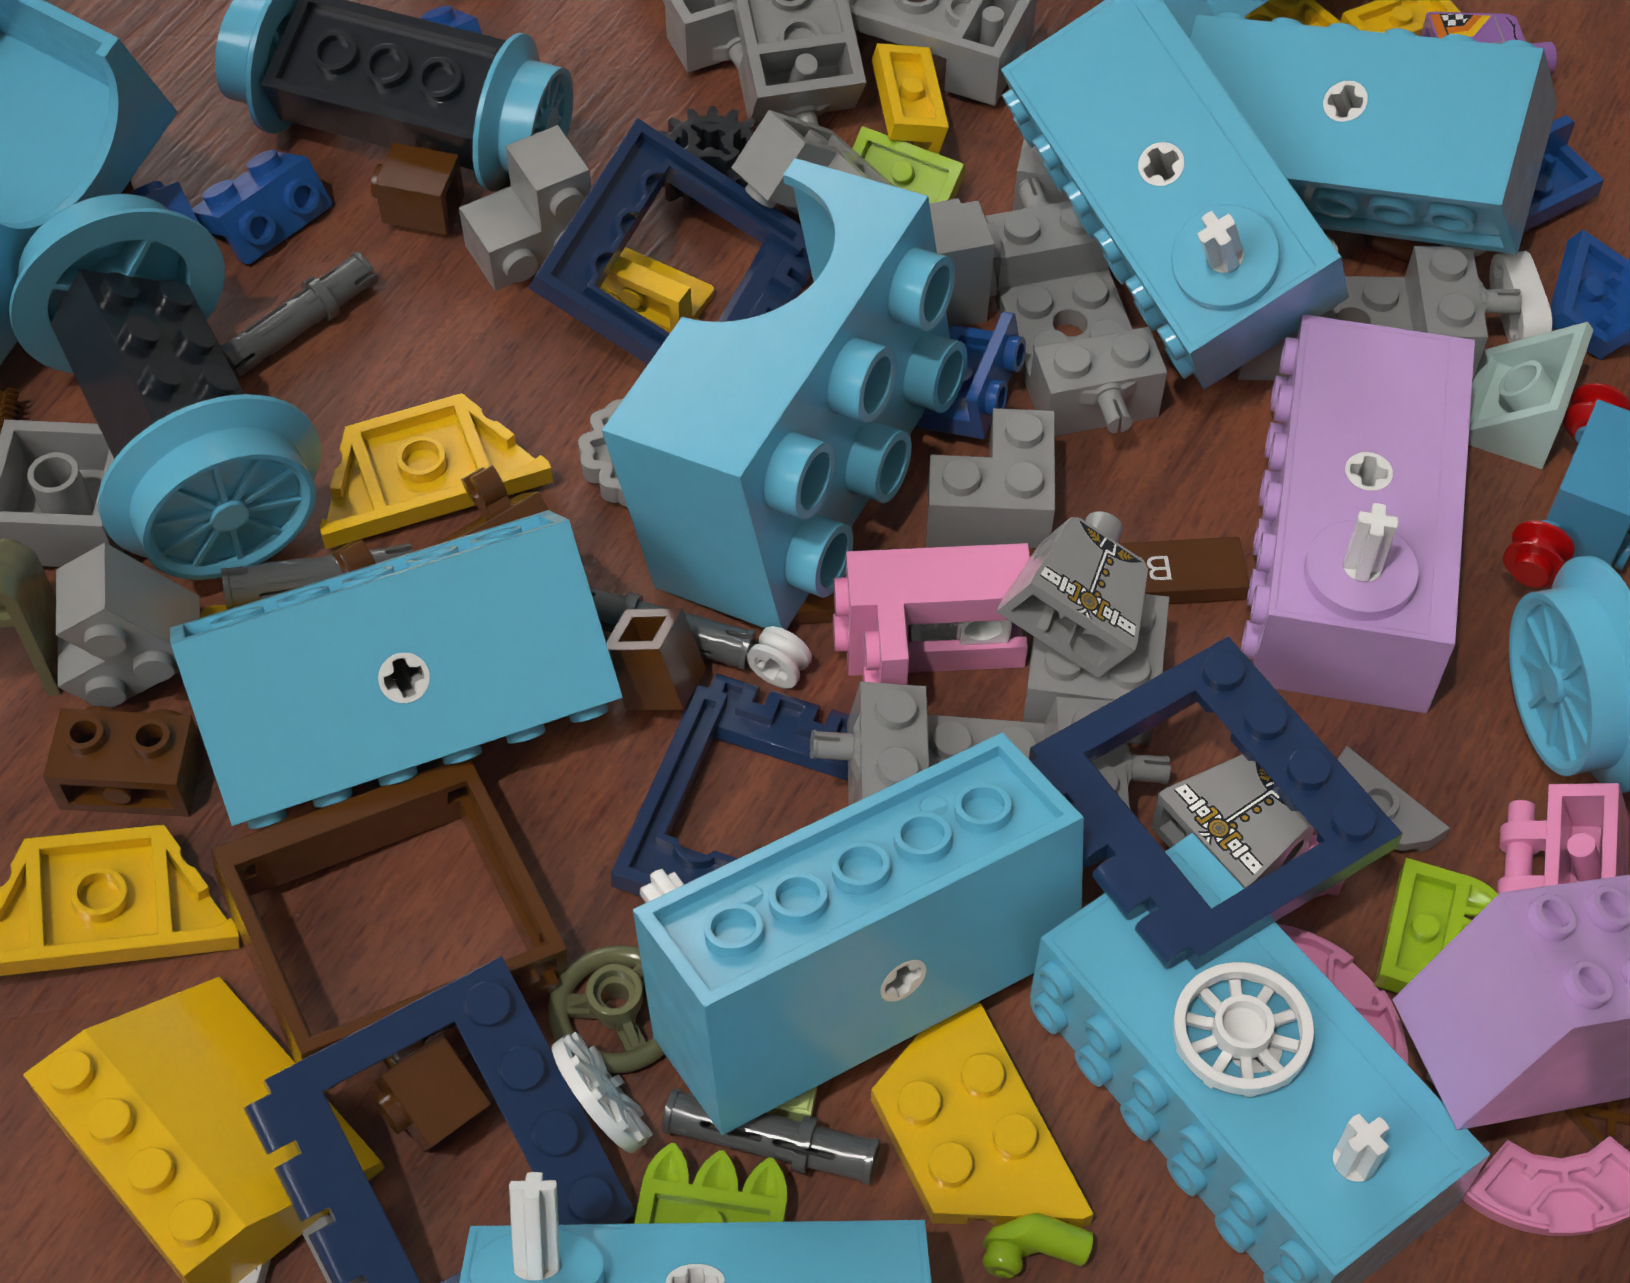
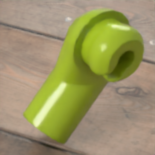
M1031 1213L991 1228L982 1243L986 1249L982 1263L989 1274L1006 1279L1012 1278L1021 1272L1023 1267L1022 1257L1038 1252L1077 1266H1083L1092 1249L1093 1233L1041 1213Z

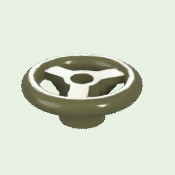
M610 945L596 948L582 954L566 967V972L558 977L559 984L550 993L548 1002V1022L555 1041H558L564 1035H572L574 1033L569 1018L598 1019L603 1026L616 1031L625 1052H604L599 1050L609 1074L628 1073L642 1069L664 1055V1052L653 1037L647 1042L645 1041L636 1022L637 1013L643 1003V993L646 990L638 947ZM594 972L587 982L586 994H572L577 985L586 976ZM614 998H621L627 1001L619 1008H610L605 1005Z

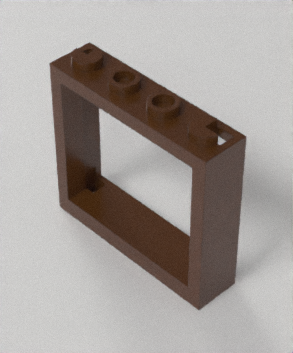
M471 759L434 767L418 773L405 781L376 788L211 848L217 884L295 1063L448 983L312 1036L251 896L459 818L462 819L527 949L524 953L504 960L525 1001L539 1000L557 988L559 984L558 977L566 972L567 948ZM453 1023L444 1030H447L457 1025ZM429 1036L424 1038L422 1041L425 1043Z

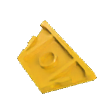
M460 393L345 426L339 449L342 460L334 469L330 485L332 499L327 519L321 520L320 532L325 549L333 548L475 506V503L466 492L461 479L481 467L486 469L489 466H494L504 483L508 496L552 483L551 466L549 461L542 455L535 459L518 446L514 433L498 421L486 418L482 413V408Z
M165 825L26 838L23 840L10 865L11 876L9 880L0 887V976L239 949V936L235 923L231 918L227 920L211 898L208 885L196 868L188 865L183 859L181 847Z
M980 1001L920 1032L871 1089V1101L932 1223L968 1224L974 1220H986L997 1226L1031 1213H1041L1081 1228L1091 1225L1094 1214Z

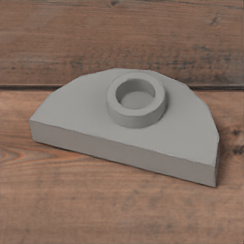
M1348 746L1345 747L1338 758L1339 762L1403 833L1395 850L1415 849L1417 853L1425 852L1445 840L1450 827Z

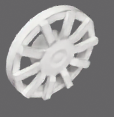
M1231 962L1219 964L1202 971L1185 986L1179 996L1174 1012L1173 1036L1177 1047L1176 1052L1181 1060L1210 1089L1215 1087L1228 1093L1244 1095V1097H1255L1258 1094L1268 1093L1282 1086L1285 1087L1297 1076L1309 1056L1314 1037V1025L1310 1009L1304 997L1285 977L1257 964ZM1240 979H1246L1265 986L1257 998L1251 995L1242 994ZM1221 980H1228L1230 997L1221 1002L1207 987ZM1274 992H1276L1286 1000L1291 1009L1273 1015L1267 1003ZM1198 996L1215 1013V1018L1187 1012L1188 1007ZM1297 1020L1300 1040L1273 1033L1274 1028ZM1186 1025L1203 1030H1212V1035L1191 1043L1187 1035ZM1270 1045L1277 1049L1296 1053V1055L1283 1067L1267 1048ZM1218 1047L1222 1052L1213 1067L1198 1055ZM1258 1057L1261 1063L1271 1072V1075L1254 1078L1252 1059ZM1232 1058L1240 1060L1241 1078L1223 1073Z
M574 1032L572 1035H564L552 1045V1053L556 1064L568 1086L596 1124L611 1140L629 1153H634L645 1145L647 1139L653 1134L640 1118L644 1115V1112L619 1087L625 1083L620 1075L612 1077L606 1070L599 1050L594 1045L588 1048L577 1032Z

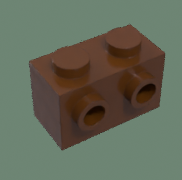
M90 706L85 710L61 708L43 778L59 810L190 817L204 746L192 715H182L168 709H157L150 713L121 712L106 706Z

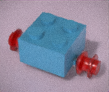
M1604 383L1584 384L1578 387L1572 394L1571 406L1566 410L1562 422L1564 429L1577 441L1578 446L1547 519L1542 521H1526L1516 526L1512 533L1513 544L1509 545L1503 554V563L1506 569L1523 585L1534 588L1552 586L1561 567L1570 559L1579 556L1597 557L1605 561L1612 568L1620 571L1623 570L1630 555V534L1627 533V531L1630 532V401L1612 385Z

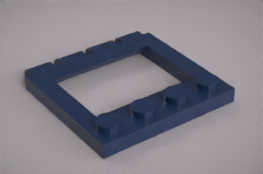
M636 118L528 288L648 365L670 333L600 289L666 181L762 243L760 250L718 322L752 318L789 303L802 294V287L807 285L812 273L802 226L776 208L762 205L753 199L744 187L639 118Z
M1229 636L1030 747L1029 760L1084 817L1083 866L1090 867L1105 858L1107 859L1094 870L1092 877L1126 920H1132L1146 911L1149 912L1148 915L1137 923L1135 931L1165 969H1170L1186 959L1195 970L1394 850L1398 847L1403 834ZM1196 702L1206 712H1214L1232 732L1231 742L1248 761H1257L1274 781L1272 789L1291 811H1300L1318 832L1316 840L1319 843L1213 908L1207 904L1092 763L1094 760Z
M718 673L715 675L710 688L697 684L611 872L612 887L641 896L640 888L651 883L650 874L656 870L663 869L667 875L675 872L685 885L739 859L717 851H712L708 855L681 847L678 838L670 836L714 738L848 781V760L810 759V738L812 730L847 733L849 714L832 709L826 723L822 724L817 722L821 706L771 690L765 704L761 705L757 703L760 686Z
M502 956L265 1079L263 1084L269 1094L243 1108L267 1155L294 1142L299 1155L275 1167L274 1170L301 1222L326 1208L328 1209L333 1222L313 1232L308 1237L332 1283H349L360 1276L363 1277L365 1283L421 1282L323 1092L333 1089L339 1083L424 1038L446 1029L453 1023L457 1025L533 1172L543 1173V1181L556 1180L559 1225L620 1224L636 1214L576 1096L561 1074L553 1053ZM462 1269L439 1283H459Z

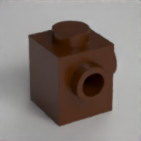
M393 143L384 164H378L375 167L371 179V194L374 198L378 199L382 223L447 235L464 197L459 156L425 147Z
M683 608L627 609L606 642L626 710H684L706 669Z
M442 1033L426 1044L421 1040L383 1060L389 1070L374 1081L382 1094L374 1099V1102L383 1118L398 1135L407 1129L422 1151L433 1147L491 1104Z

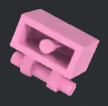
M1619 783L1549 784L1547 821H1535L1536 806L1530 801L1515 800L1509 803L1508 822L1504 823L1500 828L1499 848L1506 853L1505 876L1497 881L1498 894L1500 892L1628 875L1630 819ZM1539 851H1545L1544 875H1532L1533 855Z

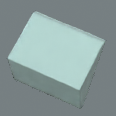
M1588 322L1484 350L1472 383L1468 445L1543 469L1566 413L1593 333V328Z

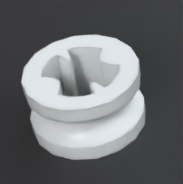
M775 626L766 627L759 636V644L754 645L747 653V662L751 669L766 682L781 688H792L800 679L799 670H804L812 661V654L808 646L800 638L783 628Z

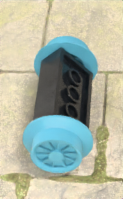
M233 0L222 21L216 45L215 71L220 91L230 100L248 104L252 120L260 130L276 134L287 129L292 123L387 148H391L393 143L457 154L460 167L474 170L479 185L483 189L492 192L499 191L510 181L506 145L556 125L559 126L567 137L570 128L574 99L571 74L566 68L540 62L538 48L534 39L524 33H516L507 40L348 0Z

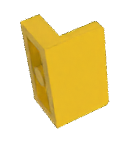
M877 43L872 57V64L889 140L913 141L915 146L939 154L949 126L930 47Z
M627 247L624 248L600 289L668 333H671L681 317L697 320L714 298V287L711 284Z

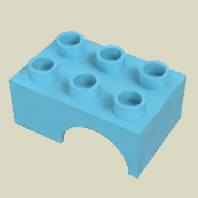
M0 0V365L18 341L11 326L9 305L12 290L18 278L20 258L29 239L52 216L73 204L102 195L121 194L178 113L119 38L44 0Z
M794 158L784 172L783 179L786 185L792 186L794 189L814 283L789 303L752 318L726 322H709L681 317L602 429L654 587L763 628L775 626L787 630L809 593L820 597H827L834 592V578L844 577L846 573V552L853 549L852 525L869 499L886 503L898 492L906 476L911 458V432L922 417L925 409L943 413L950 408L961 389L967 367V349L965 344L950 339L946 310L953 293L955 267L950 257L937 253L929 197Z

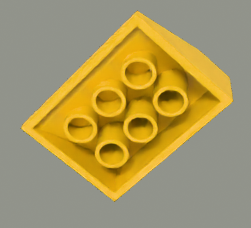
M220 976L84 1029L23 1074L49 1115L183 1283H238L259 1265H264L298 1238L316 1220L329 1213L326 1208L302 1222L300 1221L274 1170L275 1167L299 1155L294 1142L267 1155L243 1109L269 1094L263 1084L265 1079L292 1066L295 1062ZM328 1101L369 1181L384 1169L382 1161Z

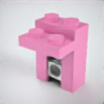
M1028 543L847 551L846 576L834 578L835 614H833V639L835 652L846 651L848 676L863 675V682L907 685L908 673L1025 667L1028 649L1027 637L1023 636L1022 628L996 611L1000 602L1030 559Z

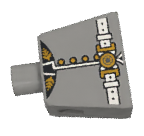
M1098 511L1090 513L1085 521L1079 517H1070L1039 544L1000 602L996 612L1099 678L1132 654L1137 647L1148 568L1143 559L1119 544L1123 525L1114 515Z
M1243 754L1167 787L1158 793L1151 828L1169 848L1193 833L1244 889L1305 853L1314 832V827L1301 812L1291 811L1272 789L1274 781L1257 761H1248Z

